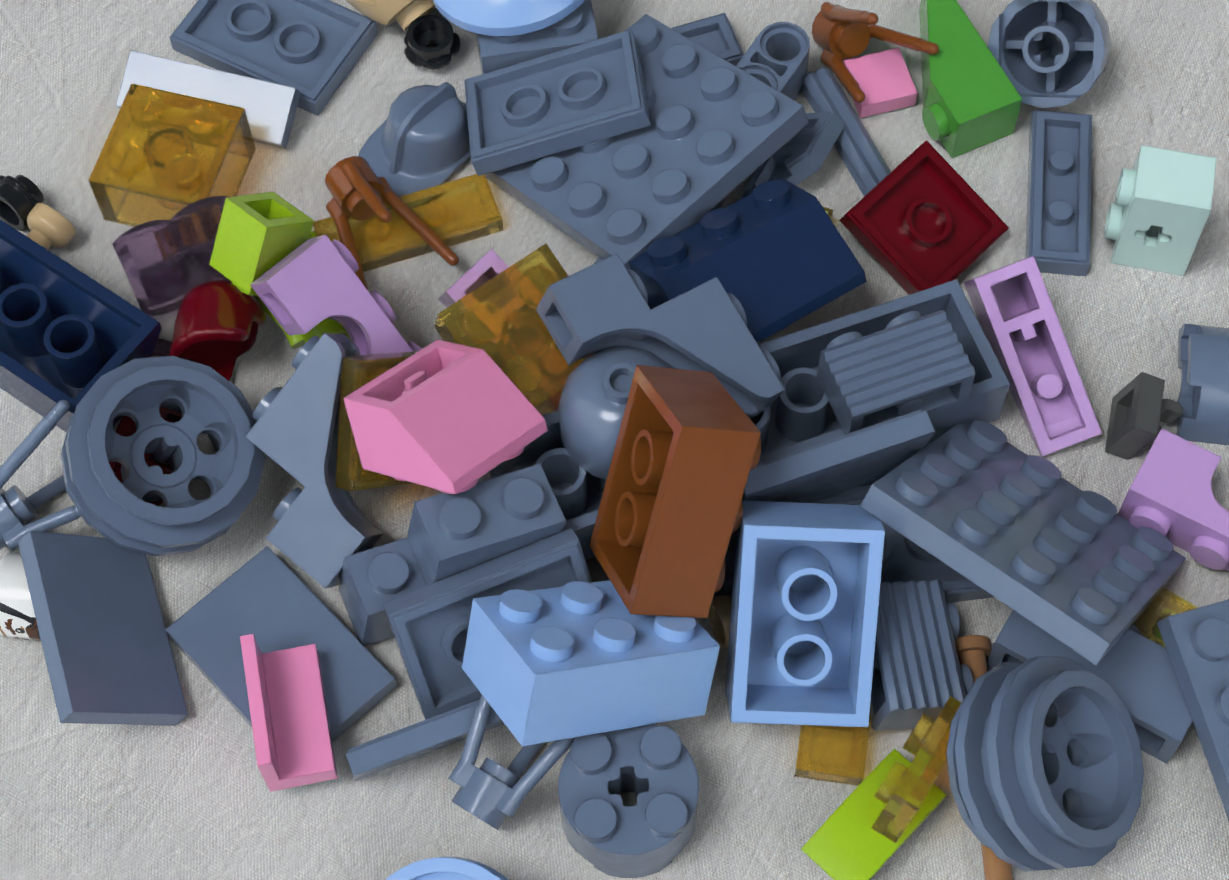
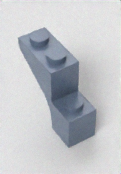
M616 253L549 285L536 308L568 365L596 354L605 348L630 346L648 350L675 369L712 372L749 418L765 411L785 390L780 382L781 375L776 361L767 350L760 349L747 327V318L741 303L733 294L726 293L717 277L650 309L647 304V291L642 280L633 270L626 269Z
M324 333L321 338L314 336L301 347L292 361V367L296 371L282 389L278 387L272 389L259 402L252 415L257 422L245 436L305 486L303 490L298 487L293 489L277 506L273 513V518L278 523L266 539L325 589L340 585L344 557L372 549L384 534L359 510L350 495L346 482L337 483L344 360L361 359V355L357 345L344 334Z
M539 463L477 482L473 488L456 495L441 493L415 501L407 538L344 557L339 592L359 642L363 646H367L394 637L382 603L559 533L564 528L566 519L541 464Z

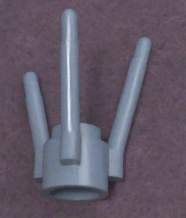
M60 400L0 466V550L6 546L12 551L19 547L18 542L29 531L47 532L82 517L76 506L72 505L29 523L37 517L35 509L66 490L64 475L29 497H26L16 485L6 491L2 488L68 412L70 403L67 400Z
M481 694L461 758L448 779L460 786L452 802L499 830L506 816L508 815L511 818L514 816L525 796L571 747L576 737L554 741L521 778L520 776L544 743L523 746L507 769L487 757L481 767L477 768L474 765L492 711V707Z

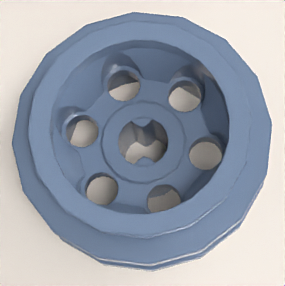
M173 355L133 359L100 376L77 404L75 412L70 418L61 450L66 491L85 523L117 547L151 556L193 552L225 534L258 492L266 457L262 450L245 437L257 422L252 416L253 410L241 390L210 366ZM159 407L169 408L182 413L181 420L175 423L165 421L159 413ZM122 415L130 417L136 424V433L128 437L117 434L113 428V419ZM207 434L216 453L208 455L200 451L197 447V436ZM153 453L157 462L168 461L172 473L164 475L159 466L148 467L144 455ZM109 462H119L122 464V483L116 478ZM195 479L207 482L211 489V496L201 500L194 499L188 491L189 482ZM164 501L165 507H160L148 502Z
M1039 656L1030 658L1025 662L1000 663L976 679L969 694L964 697L951 721L946 752L951 792L965 824L981 844L990 848L999 859L1024 872L1094 866L1116 847L1118 840L1129 831L1141 804L1144 769L1140 739L1127 706L1108 682L1096 676L1088 669L1063 656Z

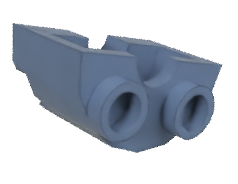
M1183 323L1179 330L1178 368L1181 369L1182 376L1180 393L1177 403L1183 407V414L1177 418L1176 435L1187 441L1229 445V328Z

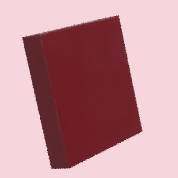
M927 140L839 220L909 295L955 280L1009 229L1000 217Z

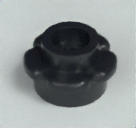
M425 15L417 18L410 24L404 38V43L407 46L404 52L408 61L417 67L423 66L431 70L449 65L452 55H457L461 46L458 34L453 32L451 24L445 18L437 15ZM436 45V47L427 48L428 46Z
M0 175V219L11 227L22 230L27 226L29 212L37 203L44 201L43 194L30 179L23 175H17L15 178L9 175L6 177Z

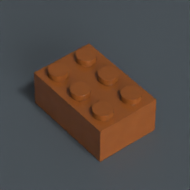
M636 365L589 545L630 614L707 618L714 593L718 592L724 583V558L731 534L739 528L742 521V496L749 472L755 469L760 459L761 432L712 372Z

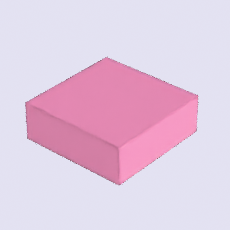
M899 47L844 60L843 63L865 93L866 98L863 102L857 103L853 99L860 118L916 105L918 93Z

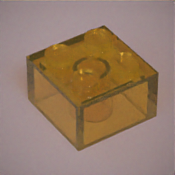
M132 83L88 180L104 220L214 245L225 199L237 196L256 150L245 108Z
M546 243L438 313L434 325L444 341L483 349L536 410H539L560 396L567 377L582 360L590 357L587 356L568 365L536 311L549 285L568 277V274Z

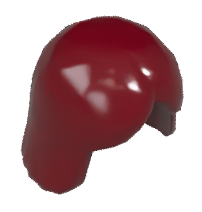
M211 280L196 285L186 293L180 304L175 320L169 356L173 355L210 366L230 381L237 357L251 350L257 339L258 324L262 325L267 321L265 308L257 297L242 293L229 281Z

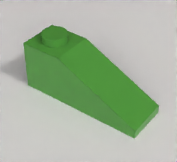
M921 0L919 9L920 38L933 42L939 47V51L935 55L921 52L922 119L930 137L934 140L940 139L950 157L954 158L1013 134L1022 98L957 0Z

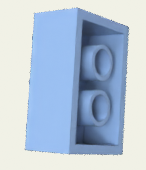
M742 500L743 516L735 535L725 687L731 722L868 727L885 535L881 521L860 507V505Z
M610 580L592 583L573 581L562 587L532 591L514 589L508 590L502 595L473 598L462 669L520 745L528 746L705 715L720 645L694 617L630 614Z

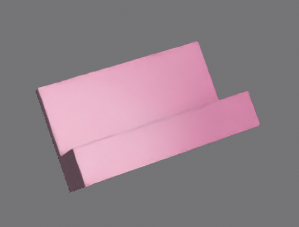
M254 634L240 636L257 766L269 791L338 779L320 657L316 644L262 654Z

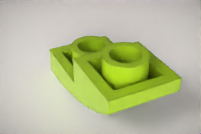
M894 748L833 812L801 850L834 880H871L899 847H902L944 800L947 794Z

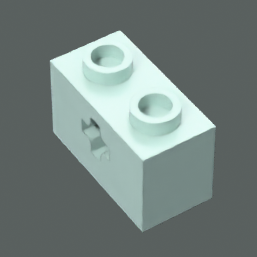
M1141 145L1133 169L1122 168L1115 202H1110L1104 238L1114 239L1111 263L1184 276L1211 211L1217 158Z

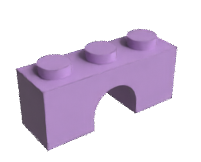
M327 235L306 240L250 284L288 335L306 334L321 321L329 318L337 321L346 329L351 341L359 348L361 359L412 355L421 350L413 341L407 343L393 325L397 318L389 303L378 292L371 291L369 293L357 277L355 272L359 269V266L351 252L340 241L334 239L331 242Z
M1161 428L1130 486L1118 514L1127 519L1136 528L1148 527L1160 532L1173 545L1189 552L1191 557L1201 565L1215 570L1224 569L1229 572V511L1217 502L1211 488L1213 473L1222 457Z

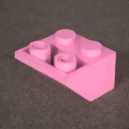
M442 340L434 341L343 398L363 469L387 475L399 481H408L437 489L446 494L456 495L473 488L480 477L502 462L519 456L525 446L548 431L544 417L483 349Z

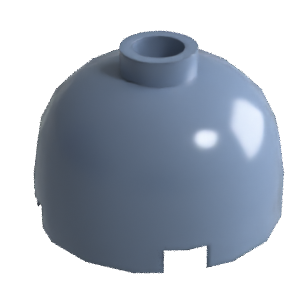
M1014 0L1007 5L1003 13L999 14L993 23L988 48L1021 96L1022 103L1045 109L1068 105L1092 89L1106 69L1111 49V38L1108 22L1097 4L1092 0Z
M630 346L605 348L582 360L566 379L558 406L562 444L574 463L595 477L607 479L636 365L673 368L669 363L648 350Z

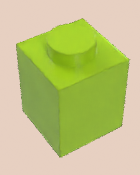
M275 192L227 197L209 265L232 281L231 283L242 293L258 296L250 284L308 240L314 220Z

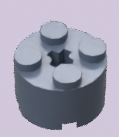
M650 724L580 736L574 739L562 764L558 781L562 826L568 842L576 852L593 864L594 868L610 876L639 878L661 871L688 844L694 833L697 821L698 774L695 763L686 747L682 744L680 737L674 730L666 726ZM634 792L637 798V805L623 806L621 793Z

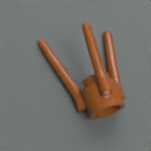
M824 2L821 5V11L817 14L812 24L813 39L819 47L824 49L820 61L833 70L847 92L851 94L857 103L865 100V93L845 66L843 60L864 52L871 38L930 55H935L939 51L938 45L933 42L876 25L879 19L876 13L849 9L838 4L834 5L830 2Z
M359 156L348 157L337 162L329 170L325 178V185L333 198L327 203L326 209L335 222L340 242L351 252L357 261L359 269L355 274L367 290L364 271L348 218L352 216L355 220L362 221L377 215L382 222L387 223L392 219V215L384 203L397 213L449 265L456 266L459 263L458 256L392 190L384 177L376 176L366 159Z

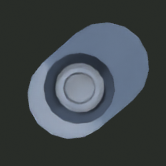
M448 82L440 86L421 85L411 87L402 92L391 104L388 118L367 139L358 156L366 159L376 176L384 177L392 190L406 204L423 200L437 190L462 163L471 157L466 104L458 99L455 88Z

